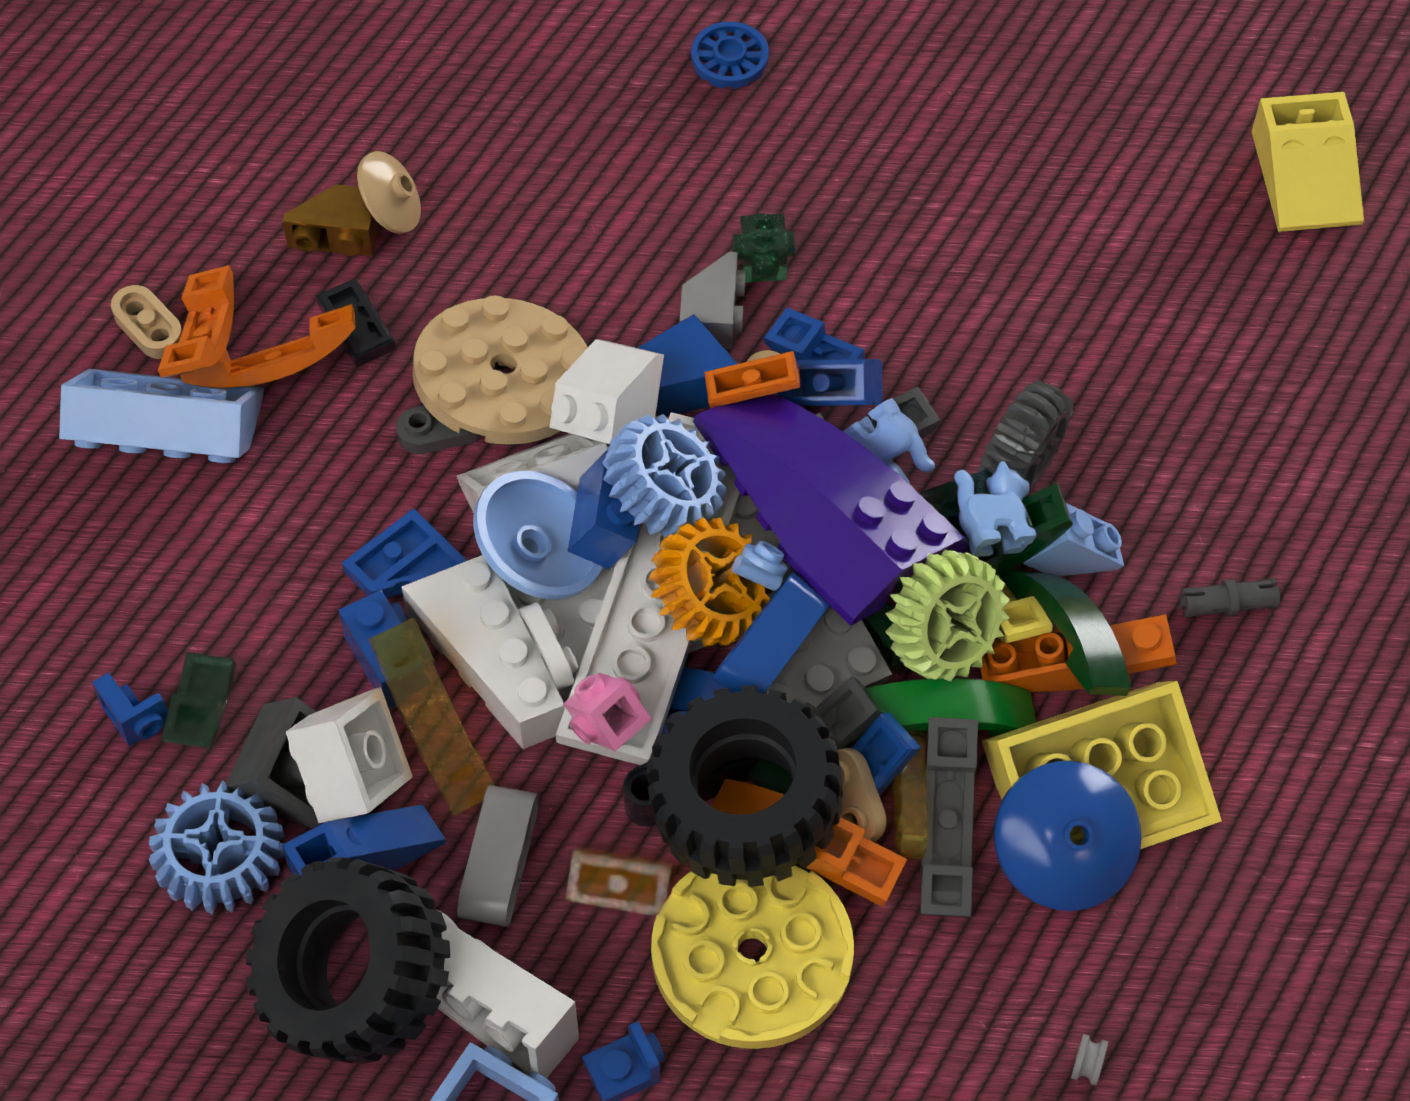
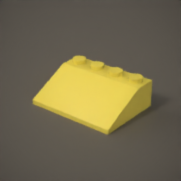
M1178 681L1156 682L1129 691L1127 696H1114L982 740L991 773L1001 799H1003L1010 787L1021 776L1047 763L1077 761L1093 765L1107 772L1123 786L1136 807L1141 825L1140 849L1222 821ZM1078 826L1073 827L1070 831V839L1074 844L1079 845L1084 839V832Z

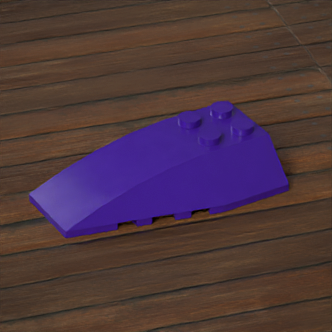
M770 394L723 406H715L694 417L693 423L705 441H709L708 445L713 453L720 456L719 462L721 465H729L736 475L734 485L742 496L749 495L759 511L756 518L764 530H772L780 541L778 549L784 554V560L850 626L883 609L895 584L901 581L900 577L912 575L913 563L925 564L928 554L941 555L944 550L972 554L967 539L897 472L837 427L793 402L775 394Z

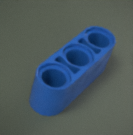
M792 572L772 595L715 671L712 678L724 688L728 687L730 693L742 692V685L757 686L758 693L764 694L827 610L829 604L809 584Z

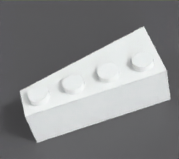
M483 555L402 586L407 616L416 626L419 625L430 637L432 645L441 655L444 654L458 670L459 676L469 688L473 687L480 695L489 711L522 749L556 736L555 734L565 709L564 702L504 580L491 568Z

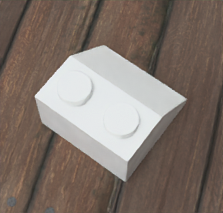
M595 340L555 383L549 428L610 444V441L626 424L634 420L637 421L647 414L655 418L664 354L605 340Z
M381 687L310 714L286 731L291 756L297 762L306 787L307 800L314 809L318 823L367 814L413 777Z

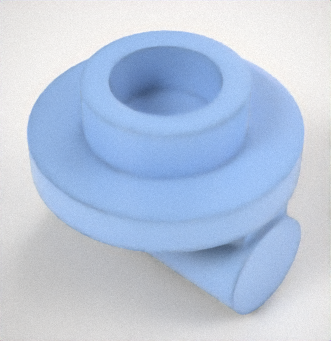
M759 541L757 545H745L741 555L737 556L732 565V572L772 591H776L780 587L788 567L782 561L784 554L778 548L767 542Z

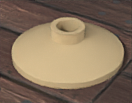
M374 151L364 156L358 166L357 179L359 190L367 209L380 225L393 233L404 234L413 230L420 220L421 203L417 188L410 174L397 159L385 152Z

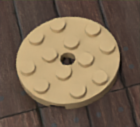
M489 296L447 308L428 323L420 334L415 346L412 371L413 383L425 408L438 421L451 430L460 433V430L464 429L485 436V442L494 444L530 443L560 432V430L549 428L555 383L588 347L580 334L567 320L554 312L522 300ZM498 362L499 366H506L514 371L504 374L492 368Z

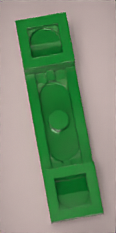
M923 679L894 682L866 688L883 713L890 712L906 731H927L929 717L978 720V730H988L990 738L1036 723L1031 692L1005 683L976 679H953L951 682L945 679ZM863 734L854 741H858L863 736Z

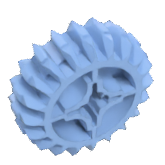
M647 414L637 421L634 420L626 424L610 441V445L607 448L608 453L602 462L607 469L603 480L613 485L609 497L617 498L621 501L620 512L628 511L634 516V526L644 523L650 535L661 531L664 537L676 534L679 529L678 527L684 526L687 523L694 527L695 521L703 517L708 522L720 511V507L724 504L722 501L723 495L727 491V488L722 483L726 473L716 467L720 456L710 454L707 449L709 441L701 442L696 437V428L687 431L683 428L680 419L669 422L664 414L657 418Z
M224 781L220 783L216 792H210L209 787L202 783L199 790L200 795L192 798L191 794L183 790L181 795L183 804L177 806L167 803L165 810L169 818L155 819L154 827L158 834L149 837V846L151 851L154 852L150 855L149 862L152 869L156 871L155 877L159 886L168 888L169 897L175 902L184 898L186 907L193 911L203 901L206 912H209L211 915L215 911L217 904L224 902L226 910L233 912L235 908L234 900L242 897L246 903L252 904L254 898L251 890L256 888L267 892L269 883L266 876H279L280 867L276 860L284 858L285 855L282 848L283 843L280 842L283 840L284 832L282 825L276 823L278 817L274 808L271 806L265 807L263 800L258 794L246 798L244 791L240 787L233 793H230ZM229 820L245 824L255 832L256 836H245L243 831L232 830ZM179 858L190 859L191 863L203 865L206 872L205 876L186 870L179 864Z

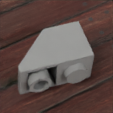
M738 252L726 253L684 283L681 293L679 322L695 314L722 347L732 350L733 332L742 333L743 306H735L736 296L744 297L746 270H737Z

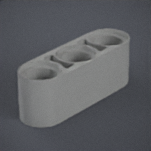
M495 785L488 786L460 889L457 907L458 918L504 927L509 926L537 818L538 793Z

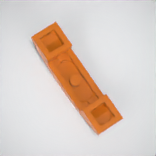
M230 265L189 275L182 295L188 315L179 343L165 346L158 368L161 378L208 368L216 364L223 356L229 342L234 313V282Z
M351 304L310 317V335L234 360L230 359L226 349L220 360L213 366L180 374L183 383L203 387L234 388L263 384L297 373L327 356L347 339L355 329L354 308Z

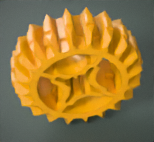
M703 517L695 521L694 527L689 523L679 526L676 534L668 535L659 544L661 550L655 553L651 559V562L657 568L648 577V579L658 584L659 588L653 591L651 598L662 599L665 606L662 607L659 615L666 616L670 614L673 617L674 621L671 630L679 631L682 628H686L687 641H695L701 638L704 647L713 646L716 643H719L720 646H727L742 637L770 598L767 595L773 591L732 572V565L738 555H741L746 544H751L753 534H745L741 537L739 536L738 523H730L724 526L721 517L713 518L708 522ZM705 605L711 606V607L714 608L717 612H719L720 610H722L725 614H720V613H717V612H715V611H712V610H710L709 608H707Z

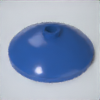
M1058 761L1047 763L1028 771L1010 787L1001 801L995 818L994 846L999 864L1005 876L1023 896L1034 903L1050 909L1076 911L1088 909L1107 901L1125 885L1132 875L1139 858L1141 825L1131 797L1115 778L1107 772L1087 763ZM1075 826L1080 827L1084 832V839L1079 845L1074 844L1070 839V831Z

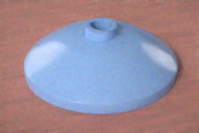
M534 471L510 472L492 481L477 500L473 514V527L478 547L491 568L504 581L519 591L537 598L549 600L570 598L586 590L595 581L603 568L567 551L577 492L557 478Z

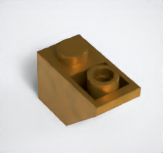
M337 184L285 213L282 220L288 248H296L306 252L314 250L335 252L347 256H373L380 224L367 209L359 187Z

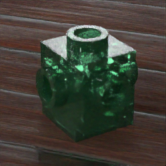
M758 213L740 216V234H732V251L738 252L741 268L746 270L745 282L786 280L787 257H795L794 231H786L784 213Z

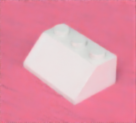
M568 433L457 475V479L473 513L477 500L487 486L496 478L514 471H534L547 474L564 482L577 492L580 477L607 450V445L600 441Z

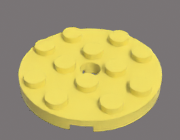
M797 866L791 867V877L778 882L775 875L763 878L764 886L749 887L748 880L736 879L734 887L719 884L717 874L711 873L709 878L704 879L690 871L672 888L671 895L664 903L659 915L657 914L654 922L651 954L655 980L660 993L667 1005L684 1024L705 1038L720 1044L738 1048L760 1049L784 1045L807 1035L821 1025L836 1009L847 989L852 972L854 957L853 931L848 914L837 894L812 870L808 873ZM747 939L759 940L765 945L767 951L760 957L759 961L755 962V959H748L738 952V947L743 941Z

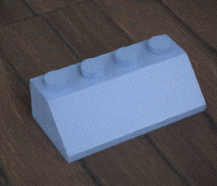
M87 369L61 385L59 439L74 440V445L80 448H100L102 443L119 445V451L126 453H144L147 451V448L163 450V455L171 458H187L191 456V453L208 455V460L212 462H235L236 458H240L251 447L263 399L264 387L212 388L183 383L182 378H161V376Z

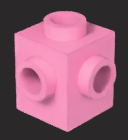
M602 673L591 675L582 680L575 687V694L563 703L573 718L569 722L572 730L586 744L593 742L614 751L618 750L651 720V717L639 701V693L623 677L617 679Z

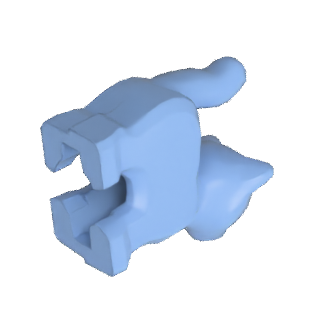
M892 398L882 402L868 412V415L877 421L876 428H874L872 422L866 416L843 431L897 472L908 484L910 482L902 469L893 462L894 457L908 451L919 470L930 473L935 468V463L927 455V450L919 436L916 425L900 411Z
M1001 461L993 476L986 480L990 494H974V481L970 474L965 470H959L955 473L954 479L958 485L959 521L963 531L969 538L972 555L976 557L990 556L993 554L991 545L1002 541L1004 554L1020 553L1034 541L1037 536L1036 531L1028 526L1026 509L1021 502L1029 493V483L1027 480H1024L1016 471L1009 469L1004 461Z

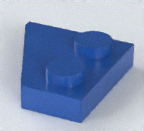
M413 508L344 560L342 567L343 572L367 596L382 590L385 597L390 598L402 595V586L468 560Z

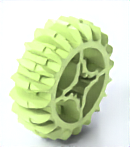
M944 550L941 555L928 554L925 564L913 563V575L911 578L900 577L903 584L901 592L890 594L896 602L895 608L885 613L890 621L894 623L885 633L894 641L890 649L901 658L900 661L904 663V666L927 679L932 678L936 680L938 678L951 682L955 675L957 677H968L970 666L982 668V656L985 653L995 654L992 644L995 638L1005 637L999 627L1000 623L1010 618L1002 610L1010 599L1002 592L1005 583L1000 580L999 576L995 575L996 570L991 565L967 552L958 553L956 551Z

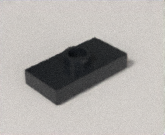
M356 278L316 295L317 304L322 313L352 304L355 311V329L342 342V345L356 368L396 350L394 338Z

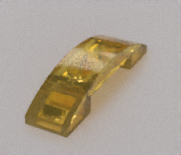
M410 618L369 638L379 667L403 721L452 814L456 815L484 801L488 786L494 785L478 750L473 748L433 665L435 660L415 618Z

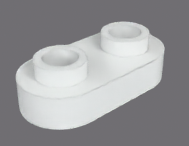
M538 602L520 608L519 613L557 690L559 691L573 685L574 678L572 674L577 673L579 667L570 646L561 647L555 636L560 634V629L551 608L548 607L542 610Z

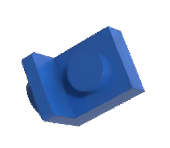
M109 672L92 682L100 706L128 746L139 740H146L155 736L165 724L169 723L170 717L166 704L159 693L139 703L131 688L127 684L119 687Z
M638 1021L628 1025L629 1035L582 1056L583 1065L601 1101H620L660 1082L659 1063L665 1061L664 1053L654 1033L651 1032L645 1035Z

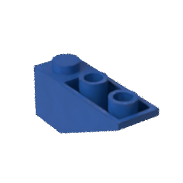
M422 804L328 821L283 844L282 848L291 874L302 875L301 869L305 865L318 860L326 862L333 857L358 859L395 871L446 844V839Z

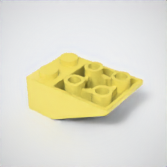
M1345 92L1261 98L1251 132L1278 232L1363 225L1364 215L1355 129Z

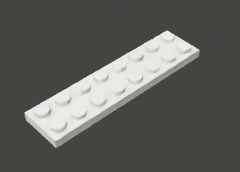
M670 413L669 422L680 419L685 430L689 431L696 428V437L701 442H706L693 423L694 418ZM708 445L707 449L710 454L715 455ZM718 460L716 467L726 473L722 483L727 488V491L722 499L724 504L713 518L721 517L724 526L733 523L742 495L734 485L736 475L730 466H722ZM644 523L639 524L637 543L617 561L569 698L575 694V687L591 675L602 673L617 679L623 677L639 693V701L651 717V720L616 751L593 742L590 744L583 742L572 730L569 722L573 718L566 708L555 734L556 742L559 744L637 765L647 763L654 757L652 746L657 735L662 733L692 644V640H686V628H682L679 631L671 630L674 621L673 617L670 614L666 616L659 615L662 607L665 606L662 599L651 598L653 591L659 588L658 584L648 579L651 572L657 568L651 562V559L655 553L661 550L659 544H661L665 537L661 531L650 535Z

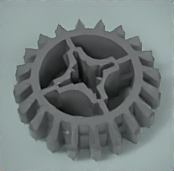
M1039 380L1025 386L1024 390L1018 393L1015 401L1009 404L1008 410L1000 418L997 428L993 431V435L986 445V451L981 458V466L978 469L979 483L987 488V478L992 477L999 463L1004 461L1009 469L1016 471L1024 480L1028 481L1029 490L1035 487L1047 467L1051 465L1054 455L1059 451L1058 448L1062 440L1066 437L1065 433L1071 424L1070 419L1073 415V399L1065 395L1061 389Z

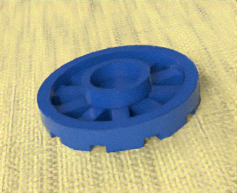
M720 22L706 27L696 36L691 47V60L696 74L701 79L709 81L711 85L718 88L733 86V89L748 86L749 82H755L761 78L768 64L769 49L763 35L755 28L739 22ZM727 32H734V36H727ZM713 36L718 40L715 42L714 40L710 39V37ZM747 37L751 38L746 42L743 41V39H746ZM728 71H731L732 76H727Z

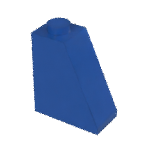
M695 314L638 347L639 349L664 354L655 416L662 414L670 416L671 412L679 414L710 407L704 372L737 364Z

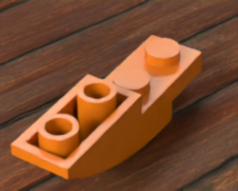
M1166 614L1109 625L1124 657L1130 682L1129 674L1177 665ZM1053 627L1052 632L1010 643H1005L999 638L995 639L992 644L995 654L985 653L982 656L983 667L980 668L982 680L1005 683L1030 692L1084 689L1065 664L1073 647L1058 627Z
M725 779L711 807L730 814H751L772 806L784 794L749 783ZM840 817L839 823L833 826L834 836L830 843L824 849L815 847L817 859L806 868L884 907L907 859L863 837L866 829Z

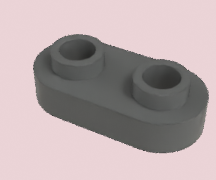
M424 405L404 411L396 422L399 444L404 450L413 454H425L476 442L482 437V435L461 429L460 433L451 430L438 421ZM421 423L425 424V425H424L423 427H421V428H413V427H412V426H414V425L421 424Z

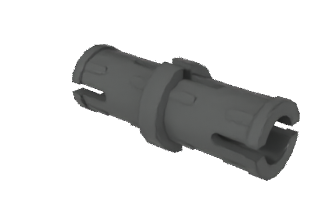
M1275 578L1238 583L1234 579L1222 580L1220 585L1181 588L1180 605L1181 609H1186L1182 613L1185 618L1225 613L1226 617L1237 616L1238 611L1278 608L1280 604L1279 586H1276L1277 580Z

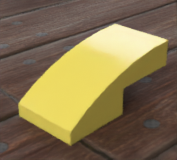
M1004 585L1002 592L1010 600L1002 610L1010 618L1000 623L999 629L1005 636L998 637L1001 641L1010 643L1053 631L1050 619L1034 596L1017 600L1009 588Z

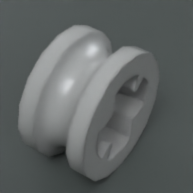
M1083 1034L1071 1078L1078 1080L1079 1077L1085 1076L1089 1079L1091 1085L1096 1086L1104 1062L1108 1041L1101 1040L1099 1043H1093L1089 1035Z

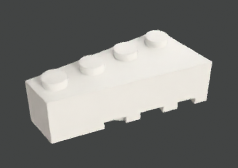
M442 912L447 930L441 934L442 939L450 941V958H446L444 962V970L449 971L447 986H441L437 995V999L441 1000L438 1009L485 1045L503 1052L510 1058L512 1065L527 1076L530 1072H536L547 1078L579 1040L575 1001L498 954L482 941L474 939L460 930Z

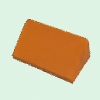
M794 351L704 372L710 408L800 388V373Z

